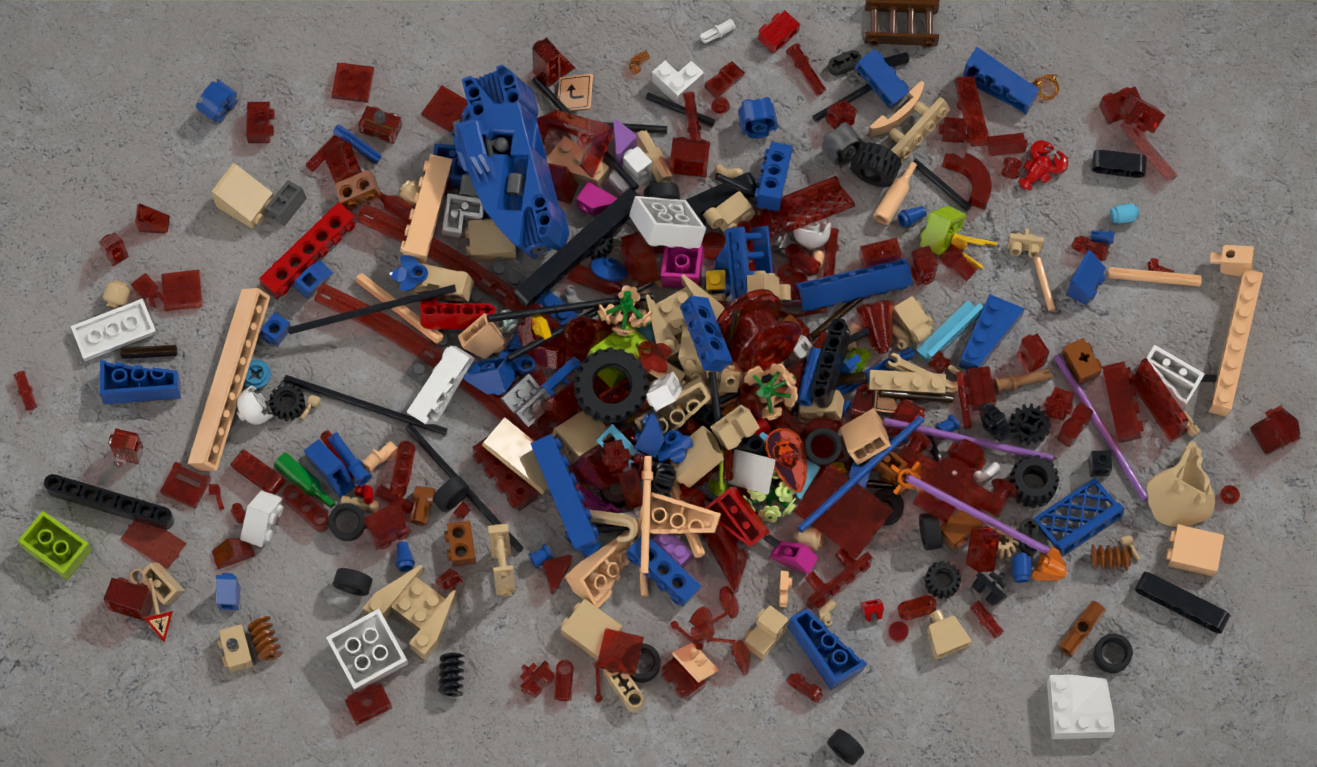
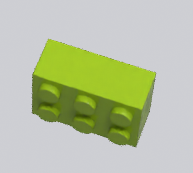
M628 322L626 323V328L634 330V333L621 337L615 331L594 346L588 355L595 353L599 349L605 350L607 347H613V349L617 350L619 348L624 349L625 352L632 353L637 360H640L646 350L653 353L655 347ZM606 368L597 373L610 388L627 377L621 370L616 368Z
M44 511L38 515L18 540L22 549L67 581L92 552L88 542Z

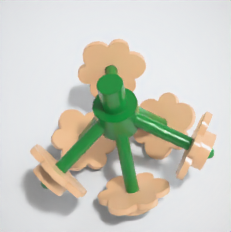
M628 285L623 286L622 291L618 294L619 298H621L619 305L609 304L604 309L600 304V310L597 311L598 317L602 321L606 320L608 325L610 322L616 325L622 321V327L612 328L621 337L634 333V330L626 328L627 312H633L632 317L629 318L633 328L649 325L652 321L651 316L653 313L652 310L647 313L645 309L639 311L634 307L635 303L640 300V294L637 292L636 287L630 288Z
M773 363L769 369V373L773 375V378L768 384L761 381L764 371L760 366L750 369L744 377V381L749 385L753 383L760 385L761 388L756 391V395L760 397L761 403L767 402L768 409L761 411L762 418H767L768 420H774L781 415V407H772L776 397H783L785 406L791 408L798 398L797 388L795 387L796 380L793 374L789 373L782 364L776 365ZM776 379H777V380H780V379L782 380V382H780V383H778V384H776V385L773 384V383L776 381ZM785 384L788 385L787 391L784 393L776 391L777 388Z

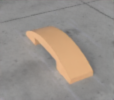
M921 81L909 91L907 98L909 102L892 117L887 119L882 115L870 125L868 135L870 137L878 136L901 125L914 112L913 107L915 103L920 101L924 82Z

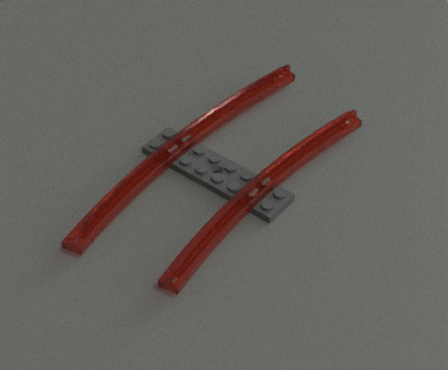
M365 203L363 207H360L356 222L400 243L406 241L405 231L407 223ZM434 237L432 238L427 257L449 270L468 273L474 281L469 302L461 303L491 304L496 309L495 314L500 313L506 308L511 311L540 308L536 304L526 308L513 296L516 288L527 277L498 257L488 269H485L457 250ZM324 283L318 287L317 294L314 297L315 302L340 314L370 306ZM322 294L330 297L331 299L329 300L323 297ZM381 311L352 318V320L375 331L415 355L417 358L407 369L406 374L422 386L425 385L435 366L443 358L442 354L447 347L456 346L468 354L471 353L462 347L458 335L465 329H439V332L443 334V340L436 344ZM549 314L540 315L547 320L550 332L562 326ZM532 317L521 318L531 327L534 324ZM570 331L550 340L569 359L575 356L580 363L586 359L590 352V349ZM598 375L595 376L594 379L605 393L612 389ZM464 378L462 379L458 387L479 402L498 420L502 421L505 417L535 441L546 437L534 424L528 427L499 399L502 395H495V393L486 394L465 381Z

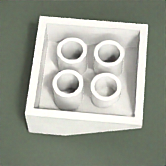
M635 196L629 216L649 245H664L671 248L677 246L687 249L700 248L706 228L686 200Z
M379 609L326 637L356 693L408 665L404 653Z
M1079 675L1049 676L1047 690L1052 739L1111 738L1115 732L1114 716L1107 679Z

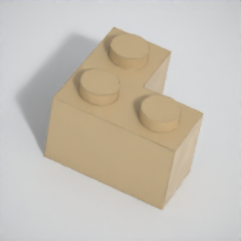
M770 605L766 610L763 608L756 617L757 626L754 630L750 629L744 636V647L762 660H764L786 632L789 620Z

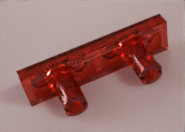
M974 76L958 77L954 82L959 98L957 108L962 110L967 130L965 140L970 143L971 147L989 145L990 139Z
M841 548L836 552L835 556L844 565L845 570L825 584L814 571L805 577V580L815 590V593L807 599L806 605L811 610L815 607L820 608L826 602L825 599L830 595L835 596L841 591V586L845 583L847 585L852 583L856 579L855 575L859 572H866L871 567L873 557L866 552L859 559L854 560L844 548Z

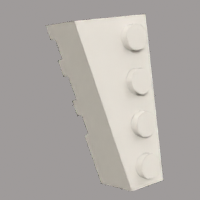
M450 346L445 349L442 354L443 358L435 366L431 376L407 410V413L424 424H437L464 378L463 376L467 373L475 359L456 346Z

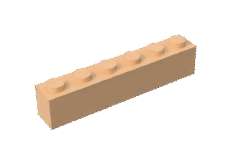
M430 154L429 161L425 160L423 167L425 175L420 177L418 186L421 190L420 193L416 192L414 199L416 207L411 209L409 218L412 222L411 225L407 224L405 231L407 239L402 241L400 249L403 255L413 256L417 259L418 263L425 264L453 160Z

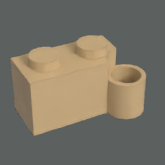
M738 191L718 207L708 209L703 216L711 228L718 227L725 235V229L736 228L742 223L750 221L755 212L743 194Z
M755 271L754 275H747V296L749 299L766 303L791 301V286L788 284L779 285V277H776L774 273Z
M913 296L893 307V317L901 328L909 334V339L913 344L916 342L919 344L932 336V325H934V322L929 315L926 316L921 303L915 300Z
M835 390L833 401L827 408H819L814 400L809 407L799 405L797 421L809 424L812 420H841L844 398L840 391Z
M150 563L145 569H134L130 573L132 583L137 585L145 584L150 591L149 578H152L156 597L163 605H172L185 591L160 563ZM139 572H141L143 575L141 581H138L137 574Z

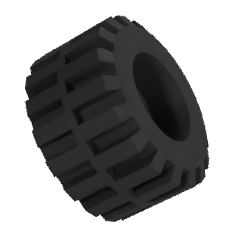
M864 142L859 145L851 161L850 169L858 178L868 184L877 187H890L902 163L900 158L887 147L872 142Z
M1028 455L1027 459L1022 457L1019 462L1017 461L1014 464L1008 479V489L1012 491V498H1017V503L1023 502V506L1031 505V508H1035L1037 504L1039 507H1042L1044 503L1050 502L1059 485L1057 468L1053 469L1054 464L1052 461L1048 463V458L1046 457L1040 459V455H1036L1035 458L1032 455ZM1027 474H1035L1043 480L1044 486L1039 489L1030 488L1024 483L1023 477Z

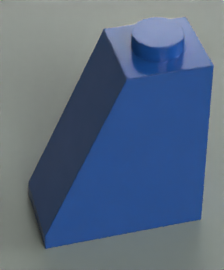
M319 439L303 450L309 462L339 498H342L343 495H346L356 487L344 464Z

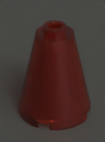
M876 301L874 304L866 303L856 307V312L863 328H868L870 331V335L867 337L873 351H877L878 354L888 353L889 349L892 348L893 301Z
M578 316L569 320L565 327L564 335L567 337L568 348L580 355L588 354L594 346L614 333V330H612L613 326L611 324L608 325L605 321Z

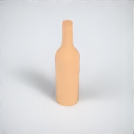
M910 162L903 175L895 179L888 188L873 214L877 222L883 225L890 224L909 191V179L917 166L916 163Z

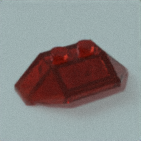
M717 525L715 533L701 534L733 592L737 593L744 575L748 556L743 548H739L737 544L739 542L738 538L724 527Z

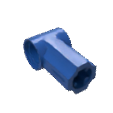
M503 349L499 358L506 357L511 352ZM520 356L512 361L515 372L519 373L522 377L526 374H530L533 377L536 374V366L532 357ZM525 365H531V368L523 369Z

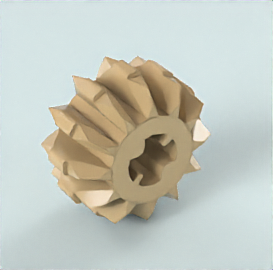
M996 528L993 529V532L988 533V539H986L985 544L989 545L987 551H993L992 557L998 554L1001 560L1004 555L1010 558L1011 553H1016V547L1019 545V542L1015 538Z

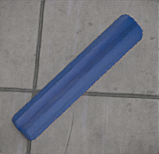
M340 124L336 125L333 130L336 136L375 164L382 158L380 153Z

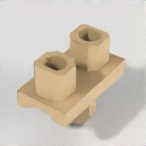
M1025 228L1024 233H1010L1007 249H1010V253L1013 256L1021 255V251H1028L1030 258L1037 259L1042 251L1044 237L1029 234V228Z

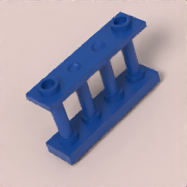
M768 226L751 228L752 233H745V227L725 229L733 305L752 303V299H749L747 296V275H754L755 271H749L748 260L755 259L756 271L773 273ZM753 240L754 252H747L746 241Z

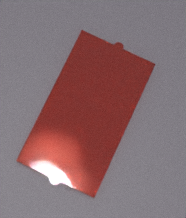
M136 520L128 525V530L121 538L123 542L156 563H160L166 569H169L175 559L179 558L180 552L187 544L163 528Z

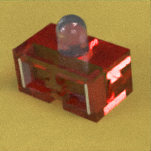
M366 106L358 123L359 132L371 137L376 136L380 140L394 144L402 128V120L395 113L384 112L375 106Z
M115 428L114 434L110 435L108 445L115 457L114 465L116 467L122 468L126 462L139 463L144 446L140 441L138 433Z

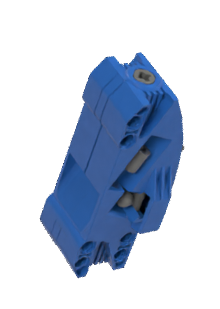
M502 64L496 67L497 71L485 74L484 77L479 76V79L472 76L462 79L469 111L464 114L463 118L453 121L455 132L453 141L461 166L469 175L462 176L459 195L479 198L485 211L500 231L516 247L531 258L537 259L538 254L551 251V249L559 251L567 243L570 234L565 212L559 207L536 118L538 116V107L534 92Z

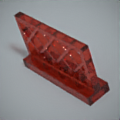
M837 176L782 196L779 211L770 210V215L788 233L855 207V202L842 188ZM793 214H800V216L795 217ZM788 222H795L787 226Z
M1148 359L1141 360L1136 374L1131 376L1129 381L1168 440L1172 442L1187 433L1186 426L1189 420Z

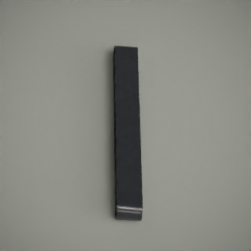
M632 188L626 190L520 284L514 291L513 296L526 308L534 305L630 219L629 214L634 198L640 195Z

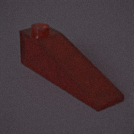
M630 428L622 434L634 446L635 441H633L635 432ZM615 438L604 444L606 446H615ZM601 446L585 454L570 465L581 482L602 490L618 481L620 474L624 471ZM618 449L617 457L620 460H628V452L625 449Z

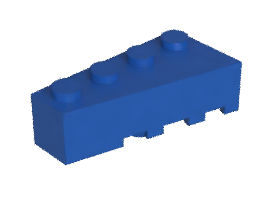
M989 294L962 355L959 367L977 374L1015 324L1022 318L1025 308Z
M806 608L792 616L787 627L824 682L832 690L861 673L867 663L857 657L850 647L845 646L835 633L832 634L825 627L826 625Z

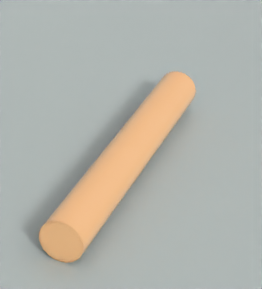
M1034 258L1048 311H1054L1055 305L1041 258Z

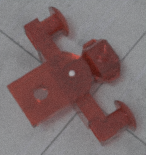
M913 431L907 437L910 443L908 446L904 445L898 454L899 457L908 463V468L910 469L917 461L922 464L919 475L923 482L926 481L925 483L963 503L969 504L979 511L984 509L998 518L1003 512L1008 498L1017 497V489L1011 482L1005 479L995 478L991 481L992 486L995 488L993 493L973 482V474L983 469L986 460L982 448L967 439L952 443L947 451L950 458L941 459L939 462H936L922 454L924 450H932L930 439L920 432ZM924 490L920 491L913 501V505L948 523L956 510V507L943 500H937L935 496Z

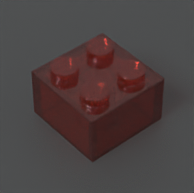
M673 137L670 156L671 174L707 178L710 142L704 139L691 140L686 137Z
M640 231L621 237L622 245H620V250L626 259L623 261L626 271H629L631 280L636 281L638 287L660 280L654 250Z
M399 501L363 518L366 532L376 550L380 548L386 549L392 542L404 540L411 533L409 519Z
M118 577V579L111 578L103 599L109 611L147 622L144 617L149 616L154 604L148 586L142 583H129V580Z

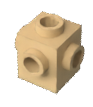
M731 362L722 372H716L718 391H738L743 373L737 363Z

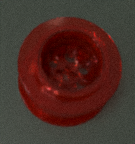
M758 289L743 294L731 302L717 319L719 329L726 343L733 310L737 308L741 311L733 345L740 344L742 347L737 357V366L744 372H748L757 366L766 371L771 368L773 363L776 365L782 363L793 352L800 337L801 330L797 323L793 321H777L776 318L780 313L782 303L780 298L768 289Z

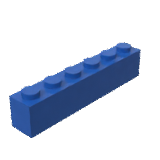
M903 258L797 283L796 290L798 300H801L799 305L802 310L814 311L818 307H831L839 302L848 303L853 301V299L869 298L877 293L886 294L889 290H903L907 286L913 285L910 264Z
M550 434L530 443L574 549L580 552L600 543L597 538L600 536L596 525L592 526L590 521L593 518L589 508L584 507L583 501H585L583 493L581 490L578 491L575 486L578 483L574 473H570L568 469L570 462L566 455H562L560 450L563 448L560 439Z

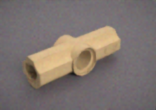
M647 130L636 133L637 146L652 161V175L656 182H669L673 176L664 162V156L660 148L655 146Z

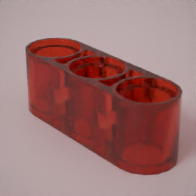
M410 441L399 443L389 490L391 495L396 498L406 495L415 455V445Z
M244 449L230 463L234 470L270 494L276 495L286 483V480L280 474Z
M294 484L287 485L284 488L283 496L286 504L318 532H324L329 528L327 512L303 490ZM297 493L295 498H288L289 494ZM305 505L311 506V509L308 511L302 510ZM318 518L325 519L321 524L316 523Z

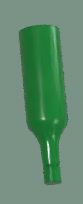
M285 452L277 458L274 468L305 495L317 497L330 509L334 507L336 502L323 492L319 480L292 456Z

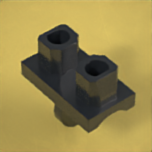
M992 571L989 576L993 581L981 572L976 575L978 578L972 587L978 593H981L988 587L992 592L985 599L992 606L1001 600L1004 601L1008 597L996 586L999 584L1004 588L1007 585L1002 580L1005 577L1003 572L997 575Z

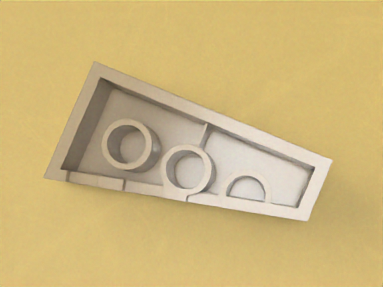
M701 376L684 385L675 402L656 411L664 437L667 432L681 427L691 415H694L711 398V392ZM648 406L643 412L634 416V421L640 431L643 427L641 422L645 414H650L652 409L655 410L653 406Z

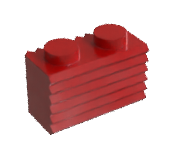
M786 10L781 14L776 13L771 19L772 22L768 25L764 24L758 31V40L773 54L793 38L800 29V23L789 15Z

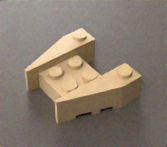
M684 274L681 275V279L685 288L659 303L654 304L650 296L646 295L648 311H653L651 324L657 351L662 359L669 364L678 360L680 344L677 339L682 337L683 327L687 326L680 306L690 296L706 297L709 299L722 334L728 332L731 321L723 305Z
M419 565L377 591L363 607L365 615H368L379 609L384 619L393 611L418 630V633L409 642L410 650L427 661L439 646L441 636L446 628L457 596L456 591L453 589L445 599L421 581L420 577L424 574L423 566Z

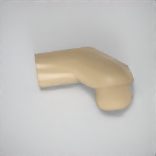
M852 323L848 326L851 335L862 330L860 324ZM856 343L849 344L848 351L855 350L857 348Z
M832 599L818 610V619L826 625L825 627L832 625L830 612L837 607V604Z

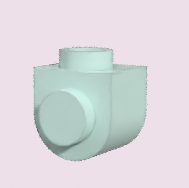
M502 310L500 313L511 312V310ZM517 319L495 322L501 334L513 333L517 330V325L519 324Z

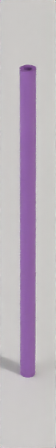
M1060 354L1054 356V359L1142 502L1146 501L1148 495L1064 359Z
M884 418L883 421L885 426L903 430L910 424L889 418ZM921 425L913 431L1025 457L1032 455L1035 458L1036 455H1040V459L1048 458L1047 462L1053 460V455Z
M910 474L907 476L906 481L1045 555L1050 550L1049 547Z

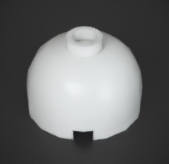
M807 216L806 220L800 221L801 218H798L794 221L793 234L799 245L807 250H815L827 243L830 236L831 223L827 224L826 219Z
M250 386L237 399L239 410L237 415L242 421L246 420L250 424L259 425L273 417L272 414H269L272 410L261 393L257 395L254 392L256 388Z

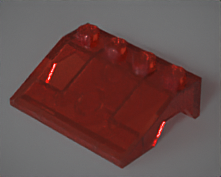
M830 463L794 512L805 520L844 485L850 477ZM856 483L822 514L812 526L857 559L892 513L893 509Z

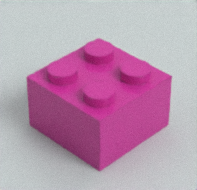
M703 245L700 248L692 249L665 246L661 271L663 287L685 288L681 279V275L684 274L701 288L704 264Z

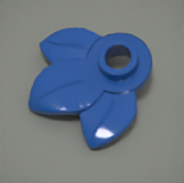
M409 255L400 256L402 267L390 273V276L396 282L401 283L400 290L403 291L414 289L418 283L425 281L428 277L427 268L419 264L415 257ZM421 272L422 275L416 276V273Z
M676 430L667 432L664 437L665 443L658 452V460L663 462L670 458L674 463L680 464L686 457V450L693 447L692 439Z

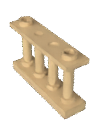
M508 524L488 526L492 558L496 557L499 564V567L493 568L496 595L502 597L510 596L512 593H516L513 565L507 566L506 562L507 556H511Z

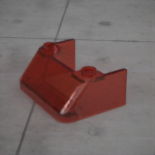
M554 110L538 117L537 122L542 142H544L549 129L577 136V144L581 148L586 149L579 166L590 177L594 178L613 136L612 128L607 123L560 110Z

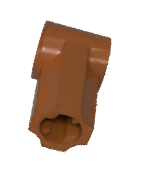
M415 487L411 523L418 526L428 524L430 509L434 504L432 499L436 493L435 488Z

